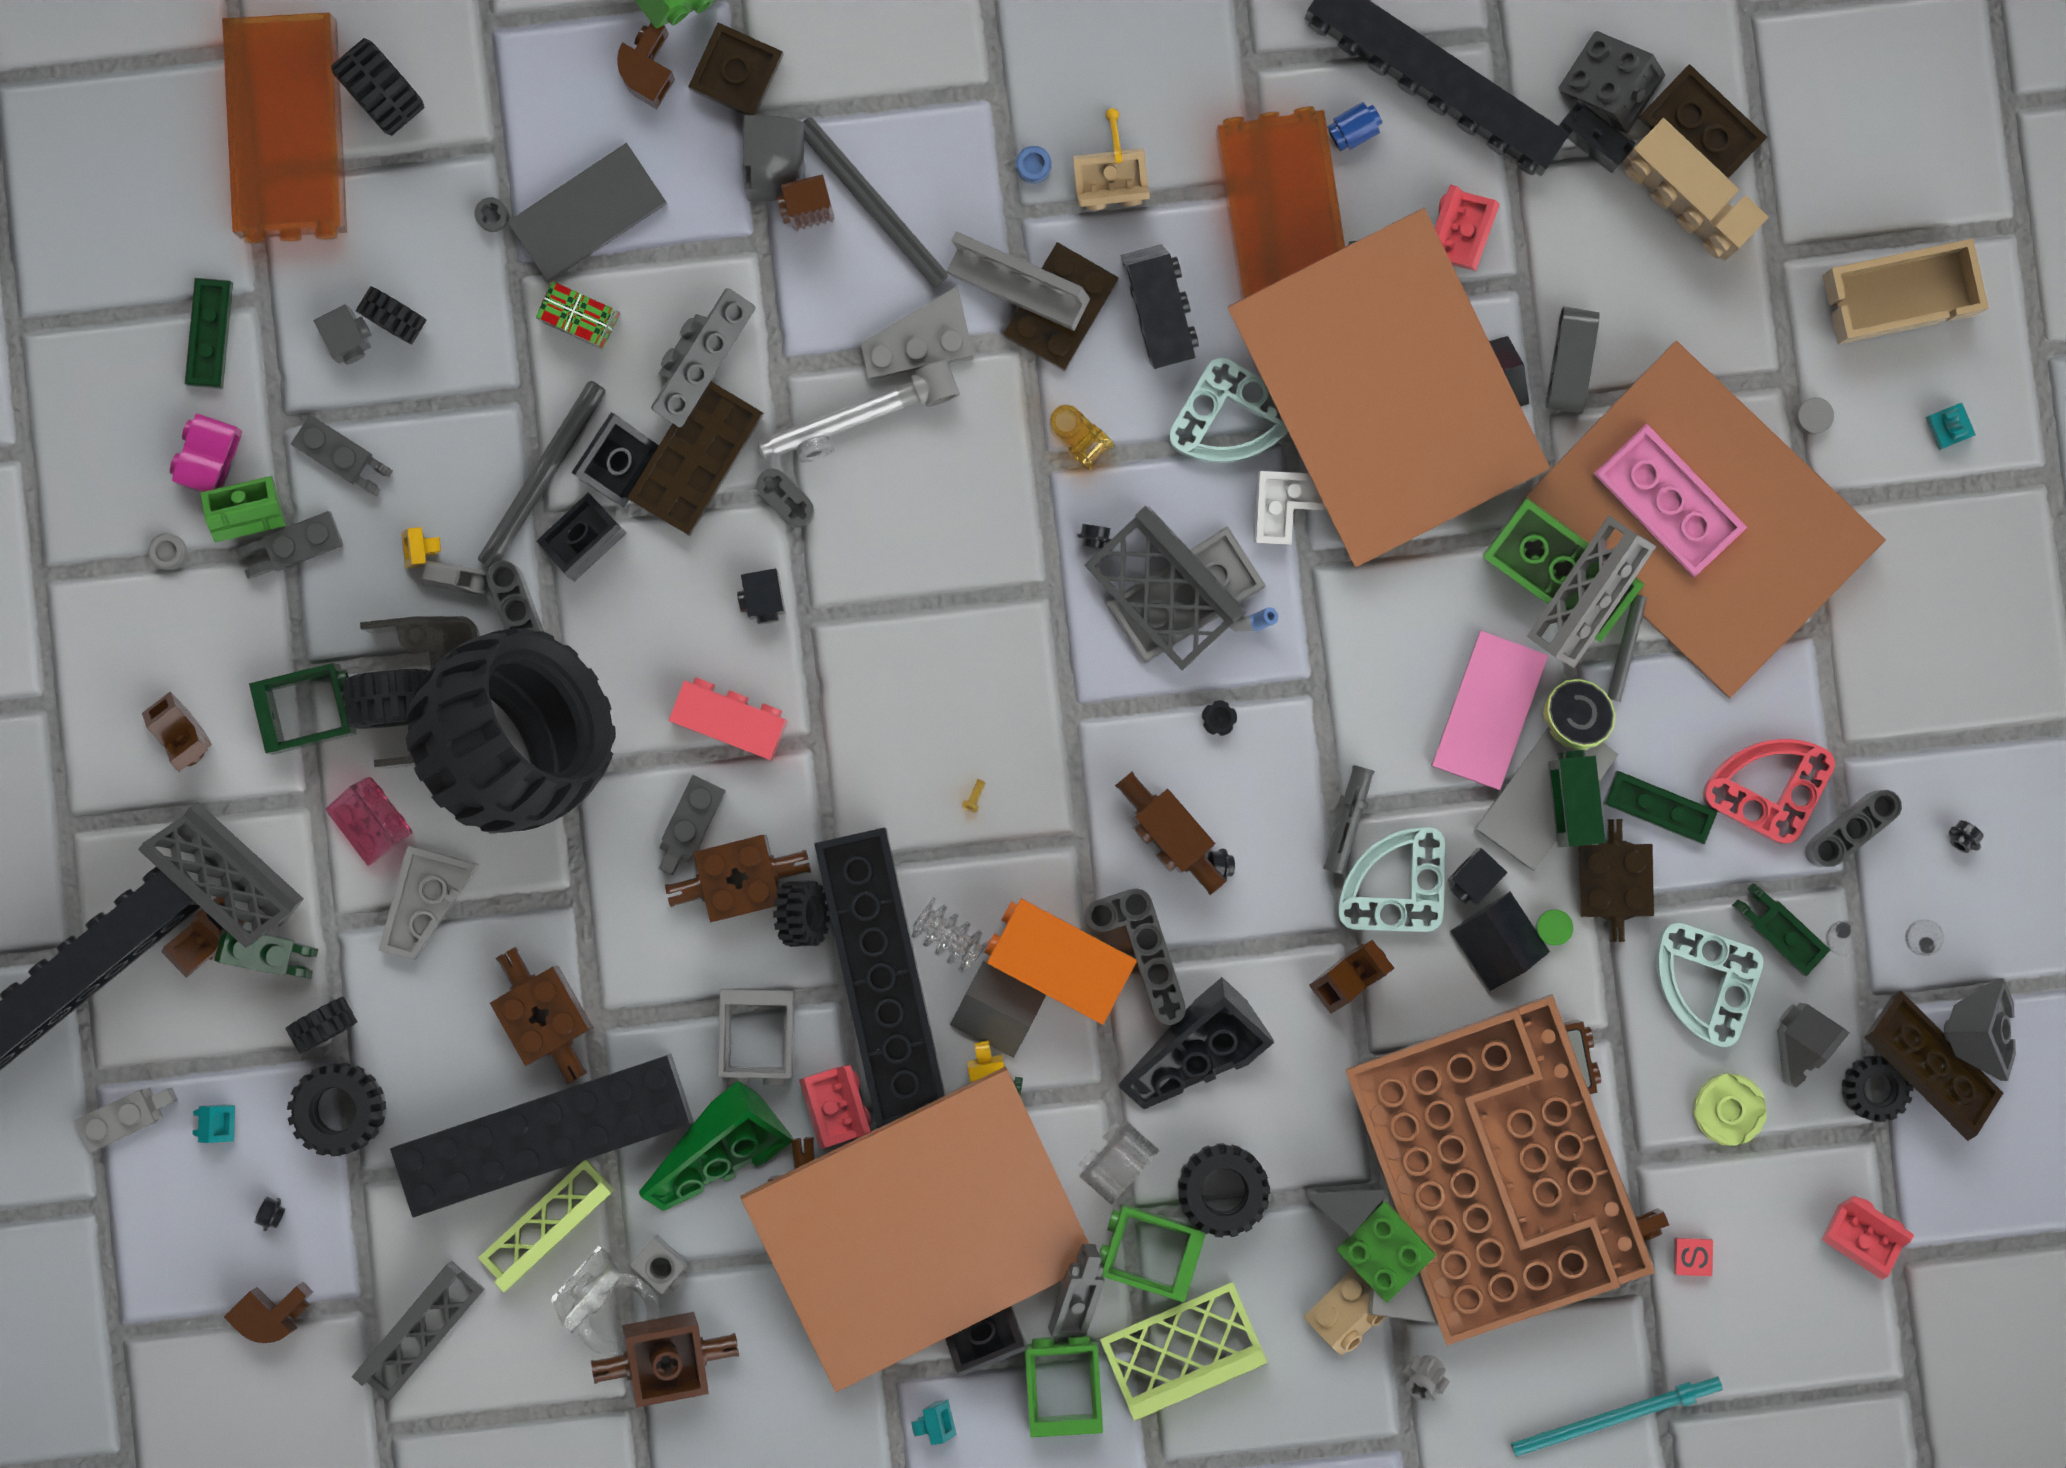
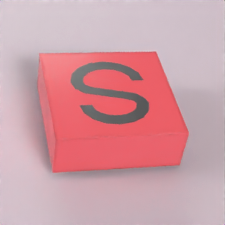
M1675 1237L1674 1274L1712 1276L1713 1240Z

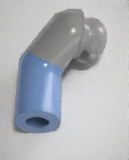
M1268 607L1247 617L1243 615L1230 628L1234 631H1260L1277 623L1278 613L1274 608Z

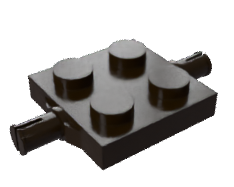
M1607 819L1608 841L1598 845L1579 846L1580 917H1601L1610 920V942H1617V927L1618 942H1625L1624 920L1635 916H1654L1653 844H1632L1623 841V819H1616V833L1614 831V819Z

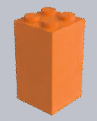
M1022 898L1018 904L1011 901L1001 921L1007 923L1002 935L999 936L994 933L984 951L985 954L990 956L987 964L1104 1025L1137 959Z

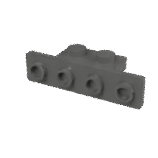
M726 288L708 317L695 314L694 318H689L684 323L680 331V336L682 337L675 348H671L666 352L661 361L662 369L658 374L668 381L652 404V411L677 427L683 426L756 309L754 304L732 289Z

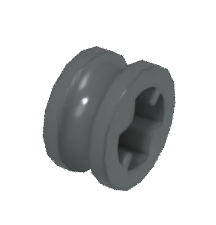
M488 197L482 199L476 205L475 219L484 230L498 232L507 225L509 213L506 206L499 199ZM492 206L498 207L497 213L500 219L497 222L491 219V224L485 223L487 217L483 214L484 210L488 207L490 210H493Z

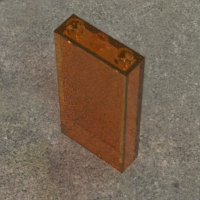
M330 12L222 18L233 233L240 239H244L245 243L251 244L266 242V237L280 236L281 241L292 242L302 240L301 235H315L316 239L327 240L337 238V233H347L340 82L333 75L331 65L339 59L337 20Z
M1313 106L1301 107L1293 110L1294 114L1280 116L1279 112H1267L1258 115V120L1244 121V117H1232L1223 120V125L1217 126L1216 139L1241 299L1345 247L1324 110L1315 111Z

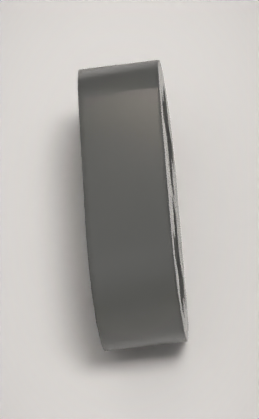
M767 469L760 474L756 483L757 491L787 524L792 527L802 528L811 523L815 514L813 504L783 472L777 469ZM770 477L772 480H775L779 477L782 479L779 486L786 493L782 498L773 491L768 494L764 492L767 488L765 483L767 478ZM789 499L798 506L802 503L807 505L804 509L807 516L803 520L799 517H795L792 520L789 517L792 514L791 508L786 504Z

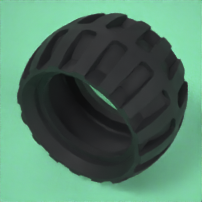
M529 629L494 631L475 637L457 646L442 657L425 675L417 687L406 714L405 722L408 723V734L405 738L407 750L412 754L416 766L414 768L420 782L423 781L431 792V798L440 808L444 807L452 813L458 822L466 826H477L483 832L492 833L534 829L551 823L573 810L593 791L605 774L613 756L611 752L612 744L616 739L615 726L612 725L610 714L612 708L607 696H604L597 682L599 679L594 671L581 661L574 649L569 645H563L554 640L553 635L543 631L529 632ZM491 700L508 715L518 729L527 748L530 762L516 750L504 734L495 716Z

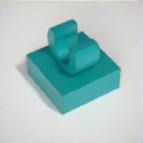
M1962 402L1925 417L1939 450L1976 435Z
M235 1105L199 1106V1109L193 1111V1116H198V1129L192 1130V1134L198 1137L199 1143L234 1141Z
M948 1399L932 1403L922 1410L923 1416L911 1422L914 1437L928 1434L930 1445L945 1443L957 1435Z

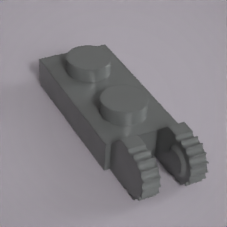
M312 415L308 416L291 442V445L350 483H357L375 496L381 491L378 485L369 479L366 480L359 476L365 465L369 464L376 472L383 476L390 477L393 470L371 457L373 454Z
M327 511L263 536L262 540L244 545L236 551L239 558H247L255 555V553L267 550L270 561L252 565L244 570L247 579L273 570L278 572L342 547L344 544L332 513Z

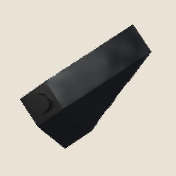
M1221 977L1193 1001L1186 1009L1182 1020L1173 1024L1123 1078L1119 1083V1088L1142 1109H1147L1182 1094L1184 1089L1203 1080L1205 1083L1215 1080L1216 1075L1234 1067L1238 1070L1249 1065L1274 1044V1039L1247 999Z

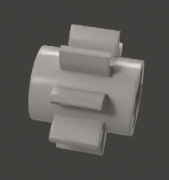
M1416 1355L1413 1362L1409 1361L1402 1372V1376L1408 1379L1405 1384L1408 1393L1418 1400L1425 1401L1430 1398L1436 1400L1439 1394L1444 1393L1450 1380L1443 1377L1446 1372L1445 1365L1438 1358L1431 1355H1425L1422 1358Z

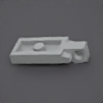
M149 1087L138 1090L74 1120L88 1153H91L158 1122V1119L163 1117L160 1109L178 1101L173 1088H167L153 1095Z

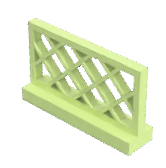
M1233 1282L1100 1339L1134 1421L1268 1364ZM1228 1292L1235 1304L1230 1320L1210 1312L1215 1298ZM1209 1301L1206 1310L1196 1307ZM1192 1309L1204 1314L1197 1334L1176 1327L1182 1312ZM1237 1311L1243 1325L1234 1322ZM1176 1315L1173 1325L1163 1321ZM1208 1316L1228 1324L1221 1344L1201 1337ZM1158 1323L1171 1329L1163 1349L1143 1341L1149 1326ZM1234 1326L1246 1331L1252 1346L1239 1352L1224 1346L1231 1327ZM1143 1329L1140 1339L1130 1336ZM1175 1331L1195 1338L1187 1359L1167 1351ZM1122 1338L1138 1343L1130 1363L1116 1358L1110 1343ZM1199 1340L1219 1348L1213 1363L1203 1366L1191 1361ZM1141 1345L1161 1352L1154 1373L1134 1365ZM1222 1350L1232 1353V1355L1219 1360ZM1165 1355L1185 1362L1179 1378L1171 1381L1158 1375ZM1119 1364L1128 1367L1125 1377L1122 1374ZM1189 1364L1199 1368L1186 1374ZM1132 1369L1152 1377L1147 1391L1135 1397H1132L1127 1385ZM1156 1379L1166 1382L1153 1388Z

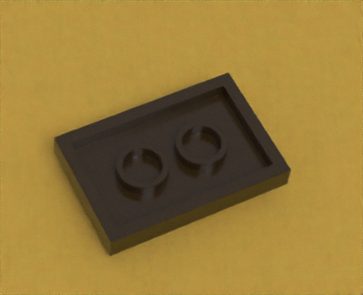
M1690 64L1638 117L1650 130L1664 117L1727 178L1767 138L1761 130Z
M1056 242L1041 269L1082 286L1090 298L1075 331L1019 307L1003 336L1065 372L1118 282L1119 277Z

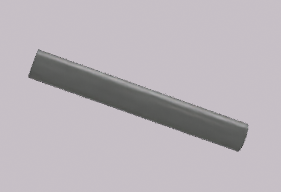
M1636 595L1631 602L1607 695L1610 700L1621 702L1647 597Z

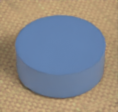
M1029 146L1018 154L1016 171L1023 181L1037 184L1044 181L1051 172V158L1045 149L1039 146Z

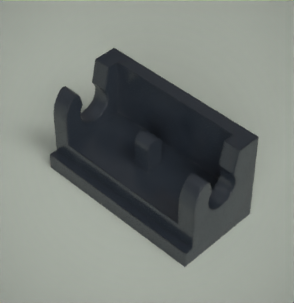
M1581 99L1578 100L1572 110L1559 124V127L1570 133L1568 139L1610 173H1613L1636 144L1632 139H1627L1588 108Z

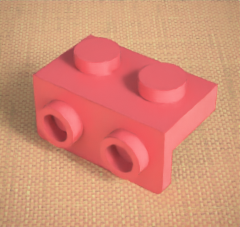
M1450 185L1447 194H1444L1440 200L1439 217L1434 228L1451 264L1476 271L1500 204L1494 199L1465 193L1458 186Z
M850 1064L799 1079L819 1149L862 1137L871 1132L869 1127L871 1117L868 1109L862 1104L859 1094L861 1088L860 1080Z
M1852 1196L1838 1205L1823 1235L1822 1241L1883 1280L1890 1275L1902 1247L1912 1241L1914 1234L1906 1230L1900 1221L1888 1218L1876 1210L1868 1200Z

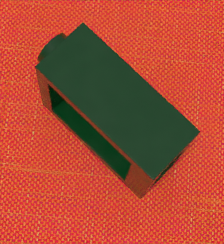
M329 663L249 683L265 754L275 755L357 734L356 728L348 726L346 720L343 681L349 678L346 669L341 670L340 664ZM330 677L342 727L284 741L273 690Z
M1585 749L1557 753L1558 760L1549 761L1548 765L1558 848L1605 843L1596 755L1586 756Z

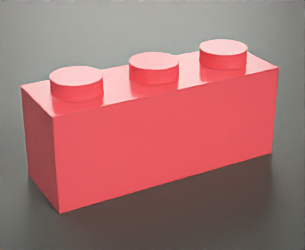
M695 677L693 683L684 680L668 721L765 759L773 760L788 722L780 717L782 710L762 703L760 709L747 705L748 697L730 690L727 696L713 692L715 684Z

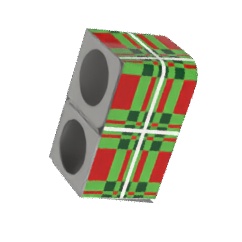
M551 281L536 319L593 346L604 349L621 313L617 310L613 311L614 308Z

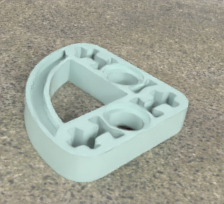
M1217 358L1207 366L1170 430L1169 442L1177 452L1192 459L1209 463H1232L1250 459L1267 451L1278 443L1288 433V430L1283 420L1276 417L1278 412L1276 409L1269 405L1266 412L1259 409L1266 402L1269 395L1263 379L1229 359ZM1222 366L1227 367V375L1235 381L1238 374L1245 377L1238 384L1235 394L1229 391L1233 386L1232 383L1223 380L1218 384L1214 381L1216 375L1211 372L1214 368L1220 370ZM1249 383L1257 384L1262 390V398L1255 403L1247 402L1242 396L1243 387ZM1206 396L1212 400L1214 408L1210 414L1202 416L1194 411L1193 402L1197 397ZM1226 398L1274 425L1260 437L1241 445L1215 447L1200 444ZM1187 413L1194 421L1205 423V426L1201 429L1196 424L1191 433V437L1195 441L1193 443L1187 441L1183 446L1178 443L1179 436L1175 432L1177 430L1184 431L1187 428L1190 420L1183 418Z
M1431 827L1406 829L1388 835L1370 846L1355 861L1342 885L1337 908L1340 923L1346 928L1353 930L1430 932L1437 929L1442 923L1444 913L1445 839L1442 833ZM1426 833H1430L1431 839L1438 842V846L1431 848L1430 859L1438 858V866L1429 863L1417 865V858L1425 859V848L1419 847L1418 842L1425 839ZM1411 844L1409 899L1356 897L1364 876L1381 857L1398 847ZM1424 869L1432 870L1437 876V884L1431 890H1424L1418 885V874ZM1352 903H1357V907L1360 910H1371L1369 903H1376L1373 912L1375 925L1368 924L1370 917L1357 918V923L1352 924L1351 918L1344 915L1345 909H1351ZM1387 904H1394L1400 910V919L1394 925H1387L1380 918L1381 909ZM1405 904H1412L1410 912H1421L1424 909V905H1429V910L1436 913V918L1429 920L1428 926H1423V920L1410 919L1411 926H1405L1407 919Z
M1668 924L1660 933L1656 951L1657 978L1666 1004L1677 1020L1700 1039L1720 1047H1729L1735 1044L1741 1035L1763 969L1764 961L1761 953L1751 946L1687 924ZM1678 929H1681V936L1695 941V934L1700 935V938L1694 945V956L1689 955L1692 949L1690 946L1678 945L1676 949L1672 948L1673 941L1668 939L1669 934L1677 933ZM1710 940L1718 942L1721 947V954L1714 961H1708L1702 954L1704 943ZM1729 945L1734 947L1730 954L1745 957L1747 952L1750 953V960L1754 962V967L1746 968L1742 972V965L1733 961H1728V968L1724 967L1723 964L1729 956ZM1674 955L1723 972L1707 1023H1704L1691 1011L1681 996L1674 974ZM1732 986L1739 987L1744 994L1742 1003L1736 1007L1729 1006L1725 1001V992ZM1720 1007L1727 1012L1739 1013L1737 1020L1729 1017L1727 1028L1732 1030L1730 1037L1724 1036L1721 1041L1718 1040L1719 1034L1714 1031L1715 1025H1722L1726 1015L1719 1014Z

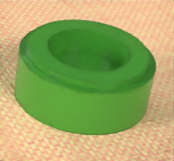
M1547 910L1537 919L1536 931L1544 943L1558 946L1566 943L1571 938L1573 922L1570 916L1561 910Z

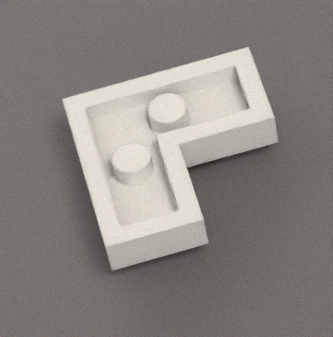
M1257 471L1254 543L1292 545L1294 509H1327L1309 473Z

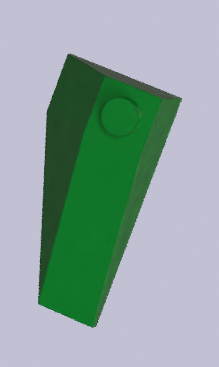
M736 1081L705 1108L640 1189V1197L665 1211L701 1194L705 1185L721 1177L725 1182L736 1177L734 1171L751 1163L755 1167L766 1163L791 1143L790 1139H793V1137L758 1093L740 1081Z

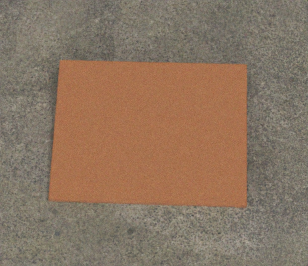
M1425 208L1227 307L1355 568L1550 469Z
M1677 340L1666 349L1525 496L1588 542H1591L1609 515L1657 546L1636 576L1645 584L1637 594L1647 597L1643 617L1728 698H1731L1886 541L1876 529ZM1646 423L1748 527L1695 578L1594 475ZM1614 529L1606 540L1607 550L1615 548L1624 534Z
M1553 994L1345 1070L1399 1216L1437 1254L1420 1271V1275L1446 1346L1619 1288L1620 1284L1655 1273L1651 1257Z
M1006 1066L740 1196L835 1392L1064 1280L1066 1271L1069 1270V1265L1077 1263V1254L1081 1245L1089 1244Z

